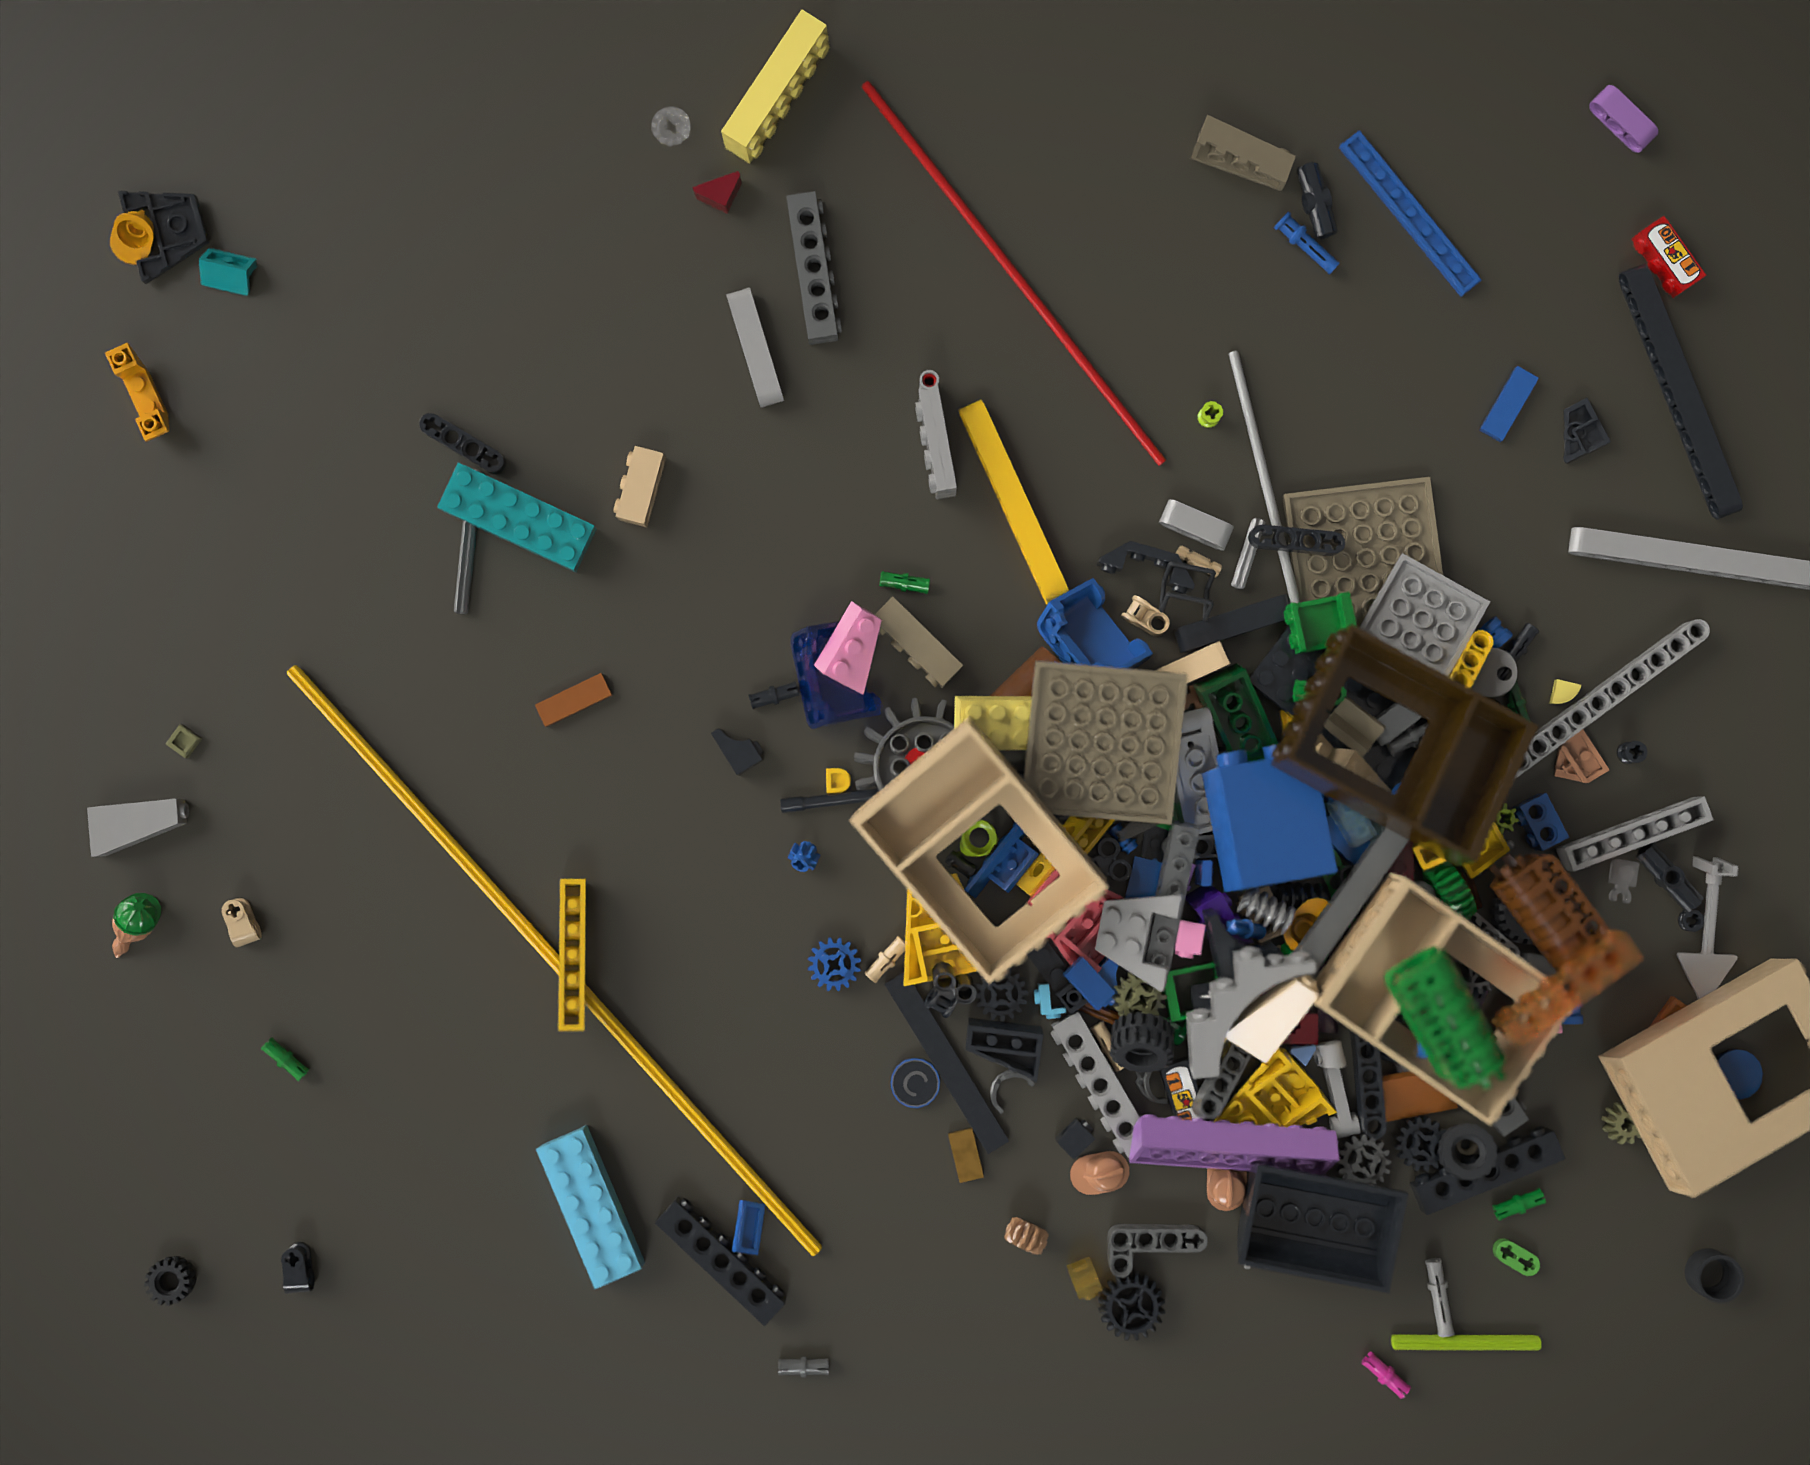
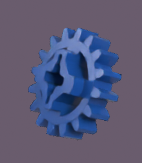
M829 937L828 944L825 945L821 940L819 942L820 949L813 947L812 951L816 955L815 957H808V960L813 962V965L809 966L808 970L815 972L811 979L818 978L820 980L818 983L819 987L825 983L827 984V991H830L832 986H835L837 991H840L841 984L848 988L850 987L849 979L856 981L857 977L853 973L860 972L861 968L856 966V963L860 962L861 958L854 957L858 950L857 948L849 949L850 941L843 945L842 938L839 937L837 943H833L832 937ZM829 948H840L837 953L829 954L825 952ZM847 954L851 960V969L845 966L844 957ZM839 955H842L838 963L841 968H834L828 974L827 972L830 969L828 960H835ZM818 959L824 963L825 970L822 974L818 969ZM840 974L844 976L840 980H829L832 975Z

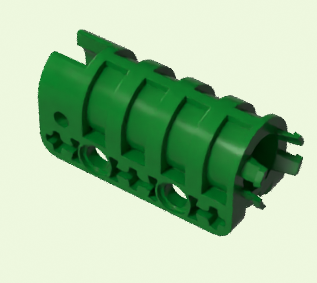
M1437 946L1426 948L1408 957L1386 972L1385 984L1438 1076L1449 1080L1460 1089L1469 1088L1478 1082L1483 1090L1492 1087L1487 1079V1076L1492 1073L1496 1074L1499 1081L1506 1077L1501 1069L1506 1062V1056L1444 949L1439 951ZM1395 974L1400 975L1397 984L1392 983L1395 981Z

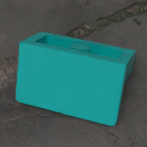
M209 248L199 259L201 284L247 296L250 293L249 276L257 268L256 259Z

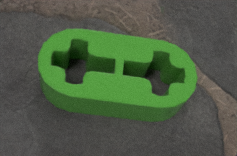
M1501 1238L1494 1243L1493 1254L1504 1264L1526 1276H1533L1539 1271V1259L1531 1252L1506 1238ZM1501 1247H1508L1514 1255L1512 1257L1507 1254L1503 1255L1500 1251ZM1520 1257L1527 1261L1529 1260L1532 1266L1530 1268L1525 1267L1518 1260Z

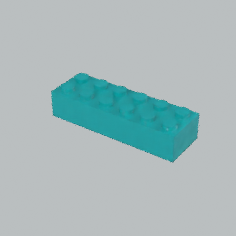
M457 463L437 508L447 514L573 572H577L597 529L595 525L461 463Z

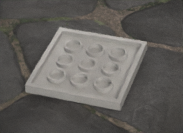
M1402 553L1359 628L1449 677L1490 601Z

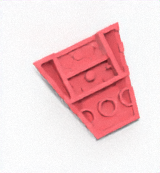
M1056 869L1029 899L1027 903L1030 906L1033 905L1030 900L1060 876ZM1105 889L1107 893L1096 902L1094 900L1090 901L1085 905L1087 909L1076 918L1072 916L1066 921L1067 925L1057 934L1052 932L1049 935L1070 966L1079 957H1084L1097 973L1099 972L1101 967L1098 964L1105 956L1096 951L1095 947L1104 901L1125 898Z

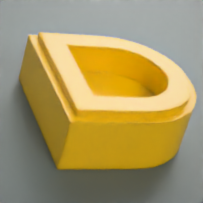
M841 768L826 769L827 793H842L850 787L851 777L846 770Z

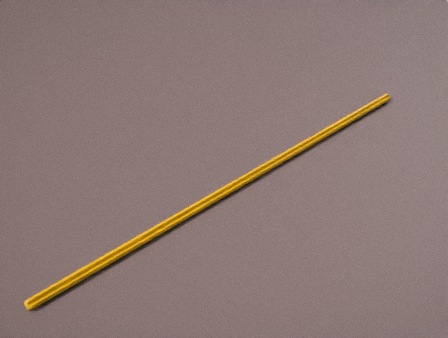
M297 665L291 667L287 671V675L559 975V954L302 669ZM585 984L584 1004L811 1256L818 1254L822 1249V1245Z

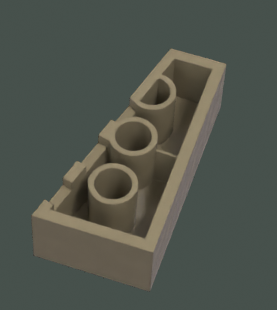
M1207 115L1190 159L1282 191L1296 156L1290 154L1286 149L1275 147Z

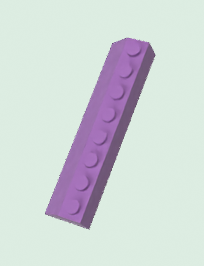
M1144 1115L1134 1125L1129 1163L1250 1171L1255 1162H1260L1266 1165L1302 1170L1319 1175H1324L1339 1160L1336 1131L1327 1130L1325 1127L1303 1129L1300 1125L1279 1127L1278 1124L1270 1123L1261 1126L1255 1125L1253 1122L1233 1124L1228 1120L1206 1122L1203 1118L1182 1120L1180 1117L1172 1116L1163 1119L1157 1118L1155 1115Z

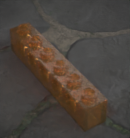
M1617 930L1605 933L1601 937V941L1596 945L1583 949L1580 953L1581 956L1577 959L1564 963L1559 968L1560 971L1541 980L1539 987L1532 992L1528 991L1518 998V1002L1513 1006L1500 1010L1497 1014L1498 1017L1492 1021L1507 1043L1520 1050L1644 959L1629 936ZM1610 951L1611 958L1605 963V954ZM1589 967L1590 974L1584 978V970ZM1569 982V990L1563 993L1564 984ZM1546 997H1548V1006L1546 1008H1542V1001ZM1527 1012L1528 1020L1522 1024L1521 1017Z

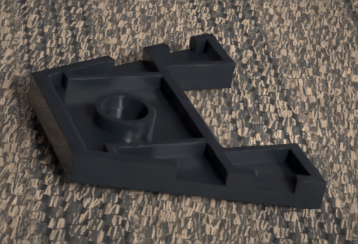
M124 190L118 191L124 213L149 209L160 254L136 260L141 282L144 284L150 283L209 244L198 197L195 194L164 192L163 194H155L139 191V193Z

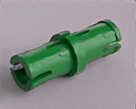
M881 571L879 586L901 589V592L908 590L928 594L930 578L909 576V573L895 574Z
M273 1037L261 1048L262 1051L277 1062L276 1066L279 1068L283 1067L298 1082L310 1070L293 1056L294 1053L291 1050L287 1051Z
M1537 1188L1520 1196L1515 1194L1512 1196V1199L1494 1204L1492 1208L1496 1210L1494 1214L1500 1221L1517 1213L1522 1215L1530 1208L1545 1204L1546 1199L1542 1198L1545 1196L1541 1189Z

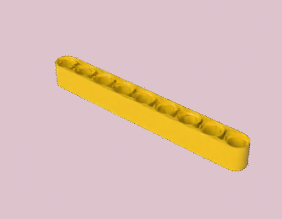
M976 401L959 409L961 419L1046 605H1048L1049 601L1068 592V586L983 401Z

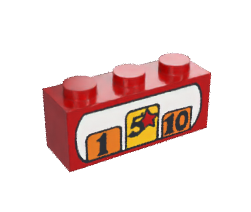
M1665 216L1632 238L1636 251L1644 256L1650 271L1658 276L1665 292L1673 298L1706 276Z

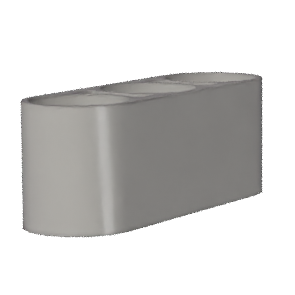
M1168 500L1159 521L1166 528L1218 550H1225L1234 529L1231 524L1175 500Z

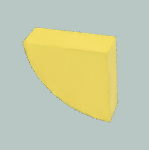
M1556 679L1549 704H1561L1572 700L1580 691L1581 685Z

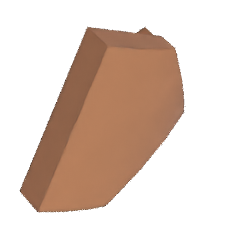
M1583 729L1559 746L1554 776L1589 783L1609 771V768Z

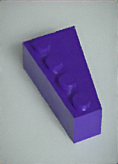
M1212 885L1200 886L1185 896L1186 903L1197 911L1194 916L1198 923L1205 925L1202 910L1212 908L1219 915L1221 924L1229 935L1244 942L1254 943L1251 938L1243 939L1239 935L1231 934L1227 931L1228 926L1226 923L1229 920L1241 919L1237 913L1233 914L1229 908L1232 902L1225 892H1219Z

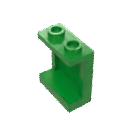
M1350 592L1300 603L1293 602L1285 606L1286 610H1284L1285 623L1290 626L1291 630L1289 635L1290 647L1295 649L1296 655L1327 649L1328 647L1325 646V643L1332 633H1336L1341 628L1344 629L1351 624L1357 626Z

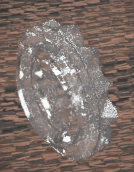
M666 107L655 114L652 120V131L661 144L664 143L671 147L675 144L680 145L685 138H688L691 125L687 114L677 107ZM667 119H669V121L672 122L673 125L678 124L675 127L676 134L672 133L670 130H665L668 128Z

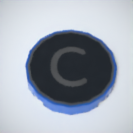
M923 1058L903 1060L892 1073L891 1089L893 1095L901 1104L907 1107L920 1108L927 1106L935 1099L939 1092L940 1079L938 1072L930 1062Z

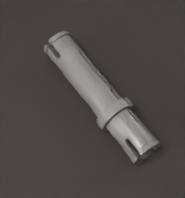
M1440 1258L1425 1260L1429 1277L1427 1286L1432 1294L1438 1335L1440 1337L1453 1336L1455 1333L1446 1291L1448 1282L1444 1280L1442 1260ZM1440 1302L1442 1303V1309H1443L1444 1319H1443V1316H1442V1310H1441V1304H1440Z

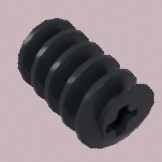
M1278 882L1275 884L1274 896L1277 898V904L1284 901L1286 906H1293L1296 909L1297 906L1300 907L1309 899L1321 898L1328 901L1327 884L1322 887L1321 883H1316L1314 887L1311 883H1306L1303 887L1300 882H1296L1294 887L1291 882H1286L1283 887V884Z

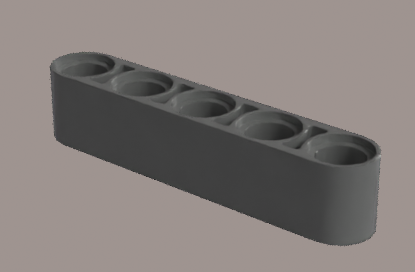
M1228 1039L1224 1043L1220 1055L1219 1076L1206 1077L1192 1103L1193 1113L1199 1118H1215L1221 1113L1252 1055ZM1229 1057L1234 1063L1232 1070L1227 1066V1059ZM1217 1079L1222 1083L1220 1092L1215 1087ZM1206 1100L1210 1104V1111L1208 1113L1203 1109Z

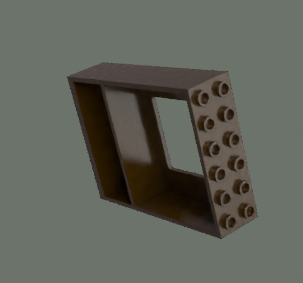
M1353 624L1344 629L1341 628L1336 633H1332L1325 643V646L1328 648L1324 656L1321 655L1314 666L1317 669L1314 676L1310 677L1304 686L1306 693L1303 699H1299L1293 709V712L1296 714L1292 722L1289 721L1282 732L1284 738L1281 744H1277L1271 756L1274 759L1271 766L1454 865L1477 862L1539 726ZM1348 677L1428 720V726L1396 794L1383 789L1314 750V746L1330 715L1326 710L1332 711Z

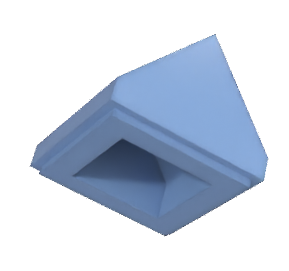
M1314 1044L1287 1045L1286 1050L1301 1064L1306 1066L1315 1052L1316 1046Z

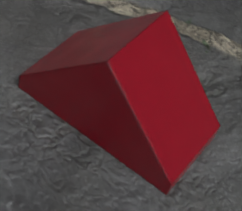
M739 171L696 185L693 187L697 200L728 213L742 185Z

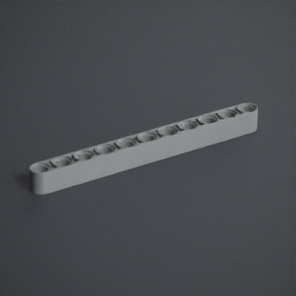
M1571 528L1568 553L1572 555L1810 590V561L1591 528Z
M1701 619L1683 623L1539 728L1515 778L1703 642L1709 636V625ZM1692 626L1697 629L1696 637L1691 634ZM1672 640L1678 645L1676 652L1671 648ZM1653 654L1658 658L1657 666H1654L1651 662ZM1633 669H1636L1639 674L1637 681L1631 676ZM1613 683H1616L1619 687L1617 695L1612 692ZM1594 697L1599 701V708L1597 710L1592 706ZM1574 712H1577L1580 716L1578 724H1575L1572 720ZM1554 726H1557L1560 730L1558 739L1552 734ZM1535 740L1538 741L1541 745V749L1538 753H1536L1532 748L1533 742Z

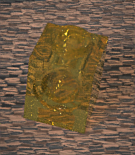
M1090 1257L1066 1265L1079 1299L1085 1298V1300H1089L1099 1295L1098 1292L1102 1291V1287Z

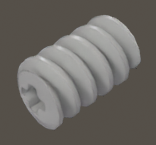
M1253 887L1251 890L1248 889L1238 905L1237 912L1239 913L1246 908L1247 918L1252 913H1255V922L1264 918L1263 926L1267 927L1270 923H1273L1272 931L1275 932L1277 929L1282 928V936L1293 920L1295 908L1293 906L1286 908V902L1284 901L1277 904L1275 896L1268 899L1266 891L1259 894L1260 890L1258 887Z

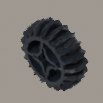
M1138 1271L1134 1272L1133 1278L1130 1277V1274L1125 1276L1124 1279L1115 1275L1117 1282L1113 1283L1109 1279L1107 1284L1110 1289L1105 1287L1101 1289V1292L1106 1297H1098L1099 1303L1103 1304L1098 1307L1099 1313L1104 1314L1101 1317L1102 1323L1109 1322L1106 1328L1108 1331L1115 1329L1114 1334L1116 1337H1119L1124 1332L1125 1340H1129L1130 1334H1133L1134 1339L1138 1341V1333H1143V1336L1147 1338L1149 1336L1147 1329L1150 1328L1151 1331L1156 1332L1157 1329L1153 1323L1162 1324L1163 1322L1157 1315H1163L1166 1312L1164 1308L1159 1307L1166 1303L1165 1299L1160 1297L1163 1294L1161 1288L1155 1289L1157 1286L1156 1281L1149 1282L1147 1274L1143 1275L1140 1280ZM1137 1287L1136 1289L1133 1288L1132 1292L1129 1294L1124 1295L1119 1293L1121 1290L1125 1288ZM1144 1291L1151 1297L1150 1311L1141 1304ZM1113 1300L1122 1307L1120 1320L1116 1319L1112 1314ZM1135 1301L1137 1307H1131L1129 1310L1126 1304H1133ZM1135 1317L1143 1318V1320L1138 1323L1127 1324L1130 1323L1131 1320Z

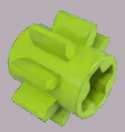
M1503 803L1495 821L1501 834H1503L1504 828L1508 831H1514L1512 825L1514 822H1519V819L1515 818L1514 815L1516 809L1508 810L1507 803ZM1500 814L1505 815V817L1503 818L1504 823L1499 822V820L1501 819Z

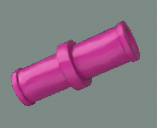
M1372 1351L1369 1352V1358L1365 1356L1362 1360V1365L1375 1374L1382 1385L1386 1384L1400 1399L1404 1398L1403 1392L1408 1394L1411 1386L1394 1373L1395 1369L1392 1366H1387Z

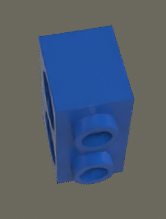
M1538 793L1513 806V809H1516L1514 813L1515 818L1519 819L1517 823L1519 826H1523L1527 834L1525 835L1526 842L1535 851H1544L1569 838L1547 793ZM1532 805L1537 809L1535 818H1531L1529 815V808ZM1542 828L1548 830V838L1545 841L1540 837Z

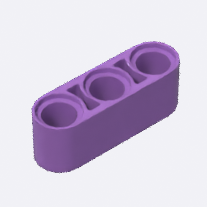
M1612 85L1606 86L1589 104L1592 113L1634 152H1641L1659 133L1657 126L1619 89Z

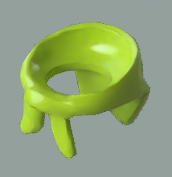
M983 819L977 821L961 835V852L972 857L988 855L998 842L995 828L990 822ZM983 828L988 832L989 841L986 846L978 848L971 844L969 836L973 829Z

